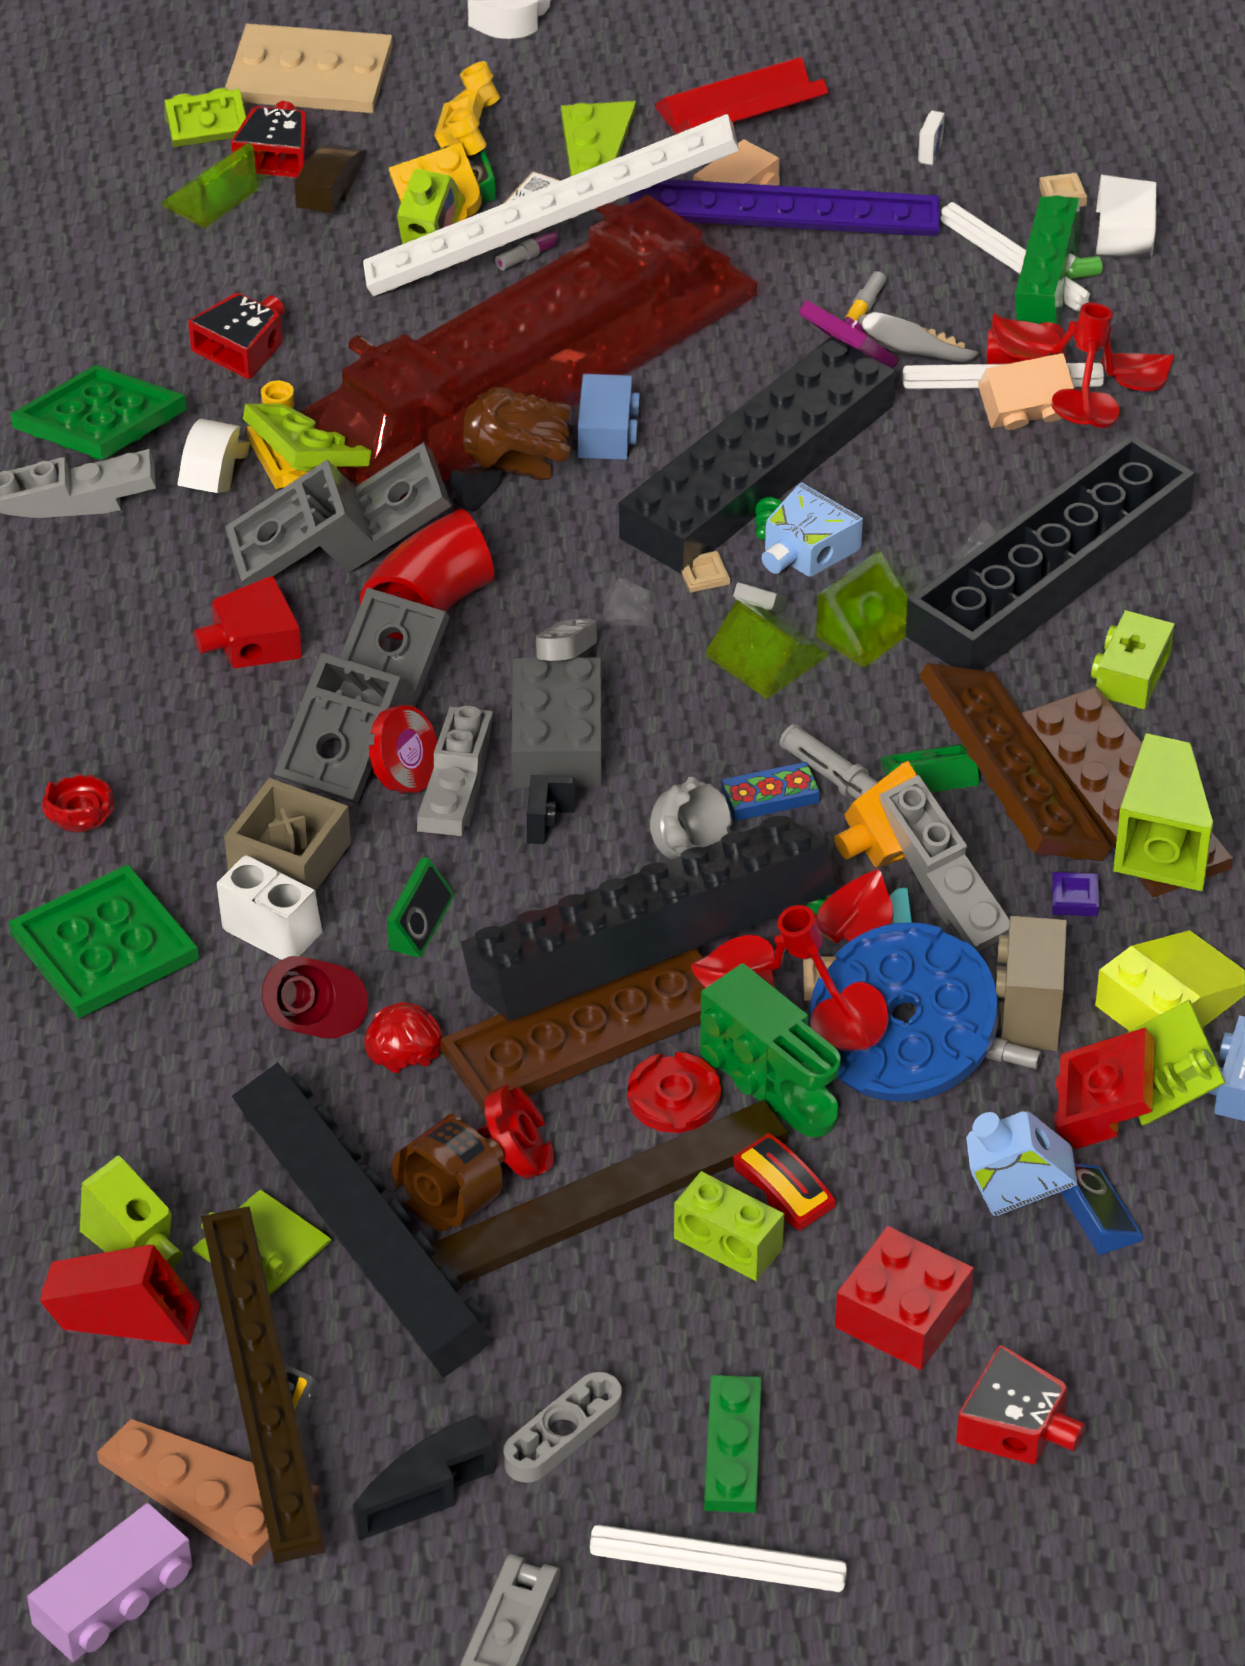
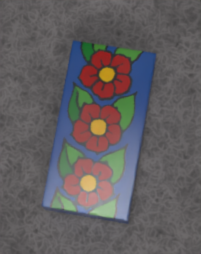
M807 762L721 780V791L726 797L734 821L820 803V791Z

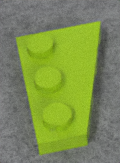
M636 101L594 104L577 103L561 106V119L570 177L620 157L621 147L629 133V125L636 114Z
M245 404L243 420L256 431L257 435L271 445L273 450L279 453L292 468L300 471H310L327 459L335 467L369 466L371 450L362 445L355 448L344 445L345 436L335 431L325 432L315 429V420L285 404Z

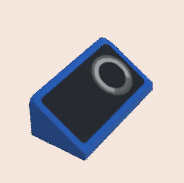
M1075 1164L1077 1186L1060 1193L1098 1255L1143 1241L1142 1233L1101 1167Z

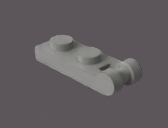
M509 1554L460 1666H522L548 1602L553 1597L558 1586L560 1568L548 1564H543L541 1568L526 1564V1558ZM519 1584L527 1585L533 1588L532 1590H527L524 1588H520Z

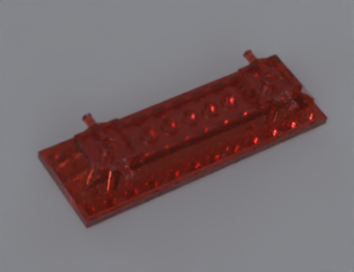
M648 194L633 203L622 206L616 205L613 202L594 208L595 211L605 216V218L588 228L589 241L421 338L413 340L407 334H403L389 343L376 346L370 344L361 335H356V338L352 337L348 347L351 351L358 354L360 358L358 361L342 369L343 383L340 388L299 412L316 421L315 429L325 432L335 431L345 436L344 445L350 448L362 445L371 450L369 466L337 467V469L358 485L422 443H425L433 452L444 483L450 479L451 472L454 469L469 468L477 463L465 452L463 429L466 410L468 406L479 398L478 395L486 393L492 387L509 388L515 393L536 395L548 401H564L572 406L581 400L583 374L624 375L755 297L757 295V282L730 264V257L703 240L700 229ZM408 492L404 493L401 496V500L407 495Z

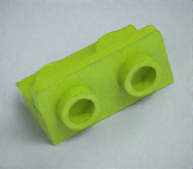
M218 88L207 94L193 96L191 94H179L172 99H166L164 103L165 121L169 126L173 147L232 139L246 118L240 89Z

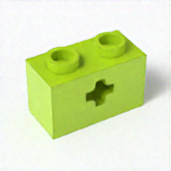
M1125 610L1118 626H1110L1104 645L1106 651L1104 654L1097 653L1091 670V678L1097 679L1096 686L1106 699L1146 709L1171 655L1175 623Z

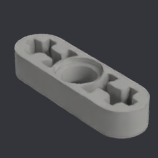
M562 620L536 636L537 659L555 661L577 657L597 643L596 620Z
M605 1372L587 1374L514 1433L504 1445V1467L507 1474L514 1480L528 1483L537 1481L549 1473L619 1414L622 1407V1389L619 1381L614 1376ZM593 1393L600 1397L606 1393L608 1394V1400L604 1401L601 1398H597L590 1403V1394ZM585 1409H587V1417L583 1412ZM569 1420L576 1424L577 1429L569 1435H557L549 1427L555 1421ZM539 1437L541 1438V1440H542V1442H543V1443L540 1444V1445H539ZM536 1451V1460L532 1461L527 1457L521 1461L518 1460L519 1453L529 1456Z

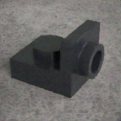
M543 775L530 776L527 807V844H545L546 827L555 828L556 812L574 813L575 778Z

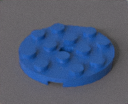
M911 922L884 925L859 935L844 945L834 955L836 959L827 970L839 993L855 982L870 984L883 995L889 1014L887 1031L876 1045L863 1050H838L840 1054V1074L837 1078L845 1085L863 1095L885 1101L905 1102L921 1100L938 1095L956 1086L967 1078L983 1061L996 1036L1000 1015L999 999L988 965L977 950L966 940L962 942L958 938L943 932L941 927ZM818 977L811 997L810 1022L815 1007L822 1001L832 998L820 977ZM902 1003H911L917 1007L916 1013L908 1019V1023L892 1017L893 1010Z

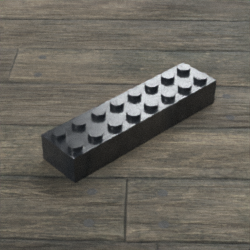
M831 336L619 502V538L682 574L681 570L684 571V568L688 565L690 569L693 568V561L699 555L713 552L756 517V504L765 497L779 499L889 411L894 405L895 370Z
M1129 434L907 599L905 637L950 666L982 670L1191 510L1195 472Z
M772 816L763 820L760 826L747 831L730 832L724 835L719 842L706 847L689 848L683 851L680 857L670 861L645 865L639 873L623 879L614 878L606 880L600 884L599 888L585 894L565 896L554 906L541 911H526L520 914L517 920L505 925L482 928L475 933L474 937L461 941L471 988L474 993L510 1022L778 916L788 907L805 905L837 891L829 846L826 841L787 816Z

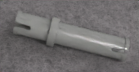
M798 724L790 725L780 738L779 745L782 749L787 750L801 761L807 762L808 766L837 785L840 794L846 798L854 797L857 799L878 783V781L869 776L868 769L863 765H853L830 747L804 731Z

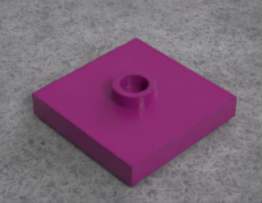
M808 300L804 302L799 310L803 318L829 337L832 336L880 363L893 369L899 360L867 336L862 325L847 316L842 321Z

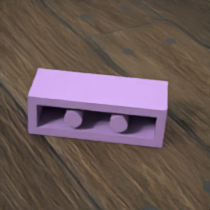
M147 1502L27 1596L32 1625L72 1662L85 1652L96 1651L105 1643L109 1634L124 1621L138 1618L146 1610L153 1598L166 1588H175L183 1582L192 1568L189 1539Z

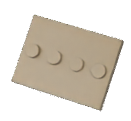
M246 24L225 88L229 90L240 89L243 103L276 105L280 101H288L295 107L373 113L393 47L392 35Z

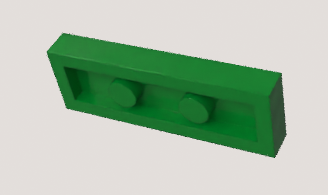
M711 1375L704 1511L756 1513L761 1377Z

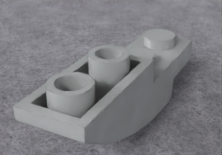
M150 449L95 463H86L74 468H69L65 457L9 471H1L0 513L29 518H47L120 511V497L156 489L153 456Z
M473 706L449 707L434 751V769L417 816V832L462 836L465 826L470 827L486 762L493 711L479 710Z
M917 775L880 794L879 800L895 837L922 888L945 924L952 923L964 942L966 940L977 952L998 942L999 934L1008 935L1009 918L966 857L967 845L920 776Z

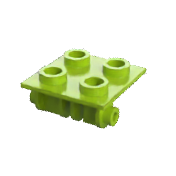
M1189 999L1129 1031L1132 1032L1146 1027L1154 1037L1152 1112L1138 1116L1142 1126L1148 1125L1226 1084Z
M260 1189L239 1208L250 1206L270 1296L331 1242V1238ZM204 1237L193 1247V1251L210 1263Z

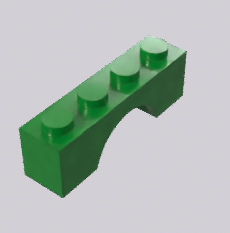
M1060 195L1040 196L1015 291L1017 321L1036 324L1046 322L1060 324L1063 311L1067 260L1070 253L1075 256L1077 255L1081 239L1079 198Z

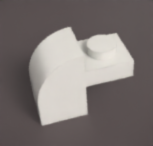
M468 0L469 26L492 37L503 39L524 37L538 30L537 16L543 15L547 11L550 0Z
M206 419L197 420L191 428L185 443L178 486L214 493L229 492L235 459L247 458L249 453L250 441L238 439L240 426Z

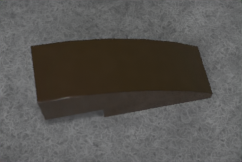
M332 144L324 145L317 149L307 160L294 182L296 208L334 213L339 200H346L365 160L367 150Z

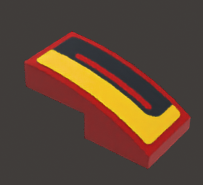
M770 1133L733 1156L735 1171L766 1193L768 1206L784 1213V1220L799 1231L836 1207L835 1198L819 1178L794 1152Z

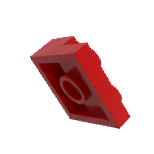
M1146 1027L1061 1054L1060 1075L1056 1077V1087L1059 1094L1058 1111L1054 1114V1123L1060 1137L1067 1139L1074 1149L1118 1137V1122L1152 1112L1154 1037Z

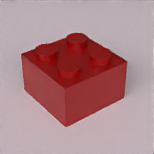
M887 1226L838 1290L835 1328L922 1371L970 1305L974 1267Z

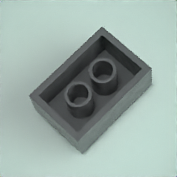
M577 657L555 661L539 660L537 658H513L511 750L513 788H529L531 775L575 778V787H601V657Z

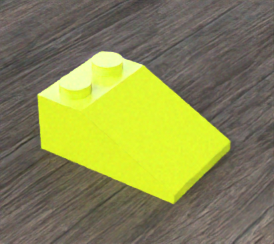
M1188 930L1130 946L1099 970L1095 1006L1131 1031L1189 999L1203 1028L1245 996V970Z

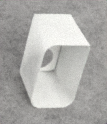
M1101 174L1096 212H1100V226L1095 255L1133 259L1152 258V245H1154L1156 232V182Z
M247 855L242 857L217 882L223 929L281 960L289 956H300L323 933L316 891Z

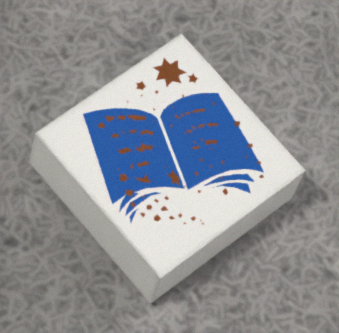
M931 111L925 120L919 138L918 161L920 163L933 165L943 143L944 113Z

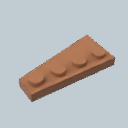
M130 1419L97 1451L98 1462L252 1566L271 1548L252 1462ZM311 1484L316 1502L320 1498V1489L318 1486Z

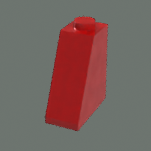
M154 1244L51 1262L39 1300L63 1330L181 1345L190 1344L201 1306Z

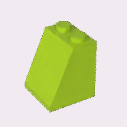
M1146 733L1120 807L1113 871L1203 891L1213 820L1191 743Z

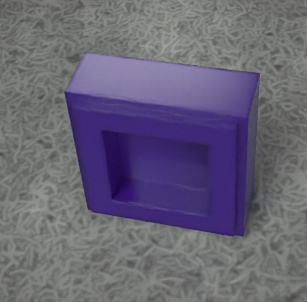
M1052 873V915L1098 917V874Z

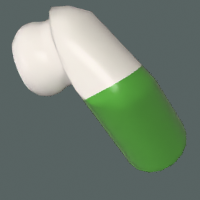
M1071 253L1069 254L1065 276L1068 278L1076 279L1098 276L1102 273L1100 257L1079 258Z

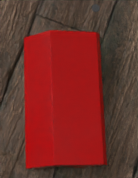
M802 57L667 96L655 103V107L673 131L679 134L726 114L729 115L733 124L816 100L827 94L828 90L824 78L809 82Z

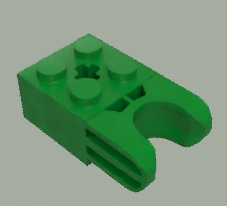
M741 963L702 990L700 1053L703 1059L713 1068L717 1069L719 1067L729 1075L742 1093L745 1095L752 1094L759 1101L764 1100L773 1112L799 1133L809 1137H821L831 1132L837 1125L838 1103L836 1098L824 1086L839 1076L840 1054L833 1045L808 1026V1014L744 963Z

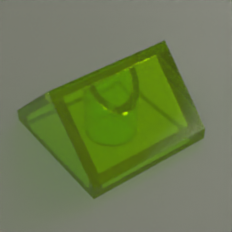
M248 142L210 166L164 199L161 204L163 207L193 223L207 228L257 191L254 148Z
M881 551L873 553L818 594L816 637L861 667H866L905 638L908 596Z
M737 599L708 646L706 657L768 699L826 659L828 652L769 611Z

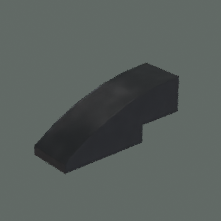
M478 1414L451 1424L420 1441L394 1460L368 1485L353 1504L355 1533L359 1541L455 1506L454 1487L494 1473L493 1443Z

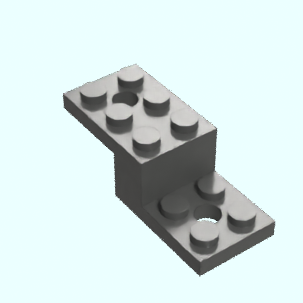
M422 443L356 487L327 459L225 526L241 582L247 586L264 578L274 577L319 546L347 573H350L397 541L402 540L406 535L426 522L440 515L451 507V503L434 454L425 443ZM408 492L407 495L401 500V496L404 493ZM277 531V533L274 535V537L271 538V535H272L274 532Z
M367 588L340 658L323 652L319 656L274 775L280 780L358 804L372 769L369 757V745H374L375 733L370 734L372 724L379 713L389 707L399 705L416 706L450 618L446 611ZM394 632L402 633L403 643L399 649L393 652L383 650L384 639L389 634ZM331 738H339L342 743L339 754L330 759L323 758L321 755L323 744Z

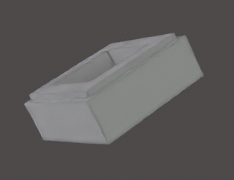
M737 582L733 595L735 600L779 613L784 611L788 599L784 595Z

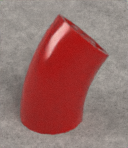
M463 508L434 521L402 542L386 556L366 581L360 592V605L366 589L370 588L447 612L469 594L492 583L495 574L491 555L480 529L470 514ZM394 632L388 635L391 638L403 640L402 633Z

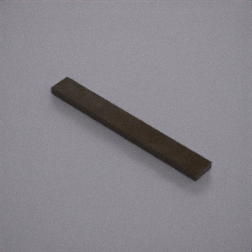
M762 1100L431 1243V1246L437 1254L431 1258V1261L437 1268L446 1263L461 1285L685 1188L692 1183L701 1171L712 1176L734 1166V1155L768 1133L772 1134L783 1144L788 1143V1131L767 1103Z
M250 1206L201 1216L274 1564L326 1553Z

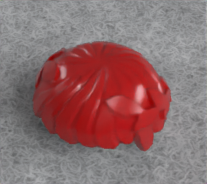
M78 774L72 778L64 777L60 782H48L46 795L43 796L41 807L45 817L51 823H55L60 829L81 833L99 828L108 820L113 811L114 797L112 796V790L109 789V784L105 781L95 778L93 775L84 776Z
M401 1002L387 1006L374 1015V1020L369 1024L368 1030L365 1033L364 1046L367 1056L374 1064L376 1063L379 1066L383 1064L389 1071L400 1073L401 1068H405L407 1065H416L417 1063L425 1067L430 1065L431 1059L439 1056V1051L441 1050L440 1039L443 1032L436 1019L424 1008L412 1003Z

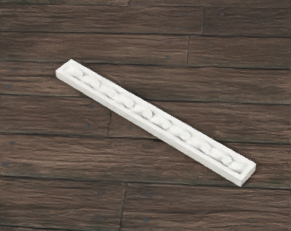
M726 114L363 260L367 288L373 297L386 291L394 290L399 286L424 276H429L434 272L459 262L467 261L474 256L502 247L509 242L532 233H537L544 228L569 218L577 217L604 204L612 203L639 190L650 188L654 184L679 174H685L714 160L722 159L729 154L739 151L733 123L729 115Z

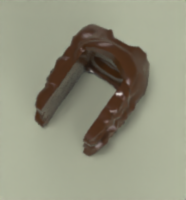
M492 387L486 393L478 395L479 398L468 406L464 415L463 446L465 452L482 468L503 469L507 473L516 472L519 476H529L535 480H548L552 476L550 473L552 468L544 460L549 458L556 462H565L570 458L572 449L567 445L566 437L569 436L566 421H570L572 409L564 401L553 402L539 398L536 395L515 393L509 388Z

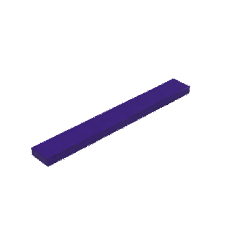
M667 179L654 184L650 188L628 195V218L915 236H938L940 232L939 195Z

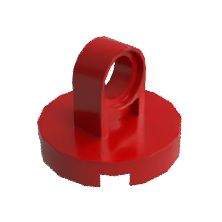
M509 1084L489 1092L485 1099L487 1125L476 1131L484 1138L495 1140L503 1151V1162H506L517 1175L526 1180L549 1171L554 1163V1149L552 1141L543 1144L538 1128L545 1125V1122L533 1101L519 1087L509 1090Z

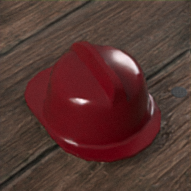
M289 956L276 962L267 972L262 984L261 1000L266 1014L276 1025L286 1030L319 1038L336 1039L357 1029L362 1024L368 1011V994L363 982L353 971L337 964L304 956Z

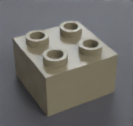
M268 778L224 836L228 871L242 857L247 855L317 891L351 844L348 806Z
M1010 916L1009 934H999L997 962L1006 963V966H996V993L998 998H1003V1001H999L1000 1015L997 1029H1002L1001 1038L1009 1040V1043L1030 1049L1057 1051L1064 989L1067 920Z

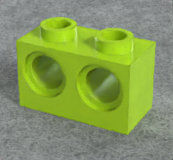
M702 1171L674 1203V1239L755 1281L760 1278L783 1249L784 1213Z

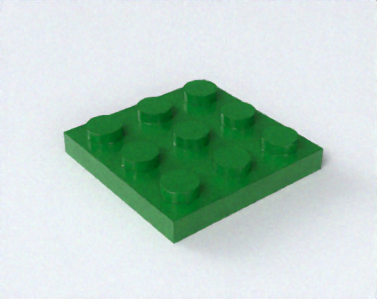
M94 365L12 412L11 420L14 429L31 434L33 437L59 444L63 448L73 449L90 455L94 459L103 460L112 457L115 452L128 444L140 440L143 435L158 426L169 423L172 418L187 410L185 395L99 365Z
M128 864L8 921L10 935L78 1019L199 960L198 947Z

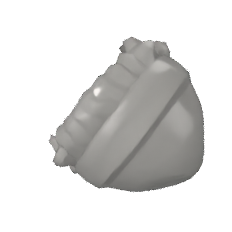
M688 777L685 783L673 785L670 789L666 790L657 799L650 818L651 835L660 852L672 860L680 857L681 853L689 848L706 847L721 841L724 835L731 832L729 827L732 825L731 812L725 795L711 784L699 782L695 777Z

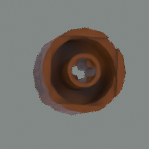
M456 1114L447 1115L396 1152L391 1164L393 1181L396 1188L404 1185L406 1192L411 1197L405 1202L408 1209L417 1218L438 1231H446L452 1226H455V1229L461 1226L499 1197L503 1187L500 1164L504 1161V1154L501 1147L495 1140L481 1136Z

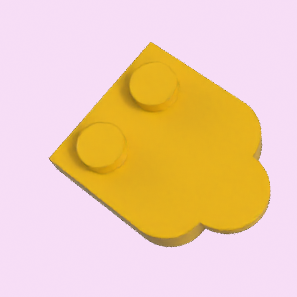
M462 143L388 168L400 202H402L413 171L415 169H423L446 174L454 179L465 198L457 222L474 215L481 207L482 198L479 186Z

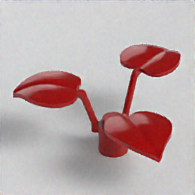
M1090 302L1083 304L1078 321H1070L1068 331L1062 339L1056 331L1040 324L1010 320L996 313L993 314L992 333L996 343L1005 353L1016 359L1026 361L1047 357L1049 353L1059 354L1073 335L1076 346L1080 350L1088 352L1081 391L1068 388L1061 389L1053 394L1051 400L1052 409L1056 414L1065 420L1077 424H1091L1098 428H1108L1113 426L1119 417V405L1112 396L1105 393L1089 392L1095 352H1098L1100 347L1104 349V357L1101 358L1100 363L1103 365L1108 376H1115L1118 384L1133 390L1155 391L1162 388L1166 383L1173 361V354L1112 353L1110 341L1112 327L1110 325L1113 312L1110 308L1100 303Z
M879 869L873 870L840 888L821 905L817 915L804 905H794L785 909L778 918V928L781 935H777L774 938L777 945L775 952L772 945L760 936H739L723 943L705 958L692 963L691 969L700 984L707 988L735 967L744 963L774 987L775 980L771 970L781 967L784 951L787 948V951L800 959L812 958L832 997L819 1003L813 1010L810 1022L811 1029L840 1051L863 1050L876 1045L886 1033L889 1021L888 1008L883 995L875 987L865 982L852 983L839 993L819 954V949L823 942L822 935L835 944L841 942L843 938L850 942L867 931L892 924L894 918L893 905L881 871Z

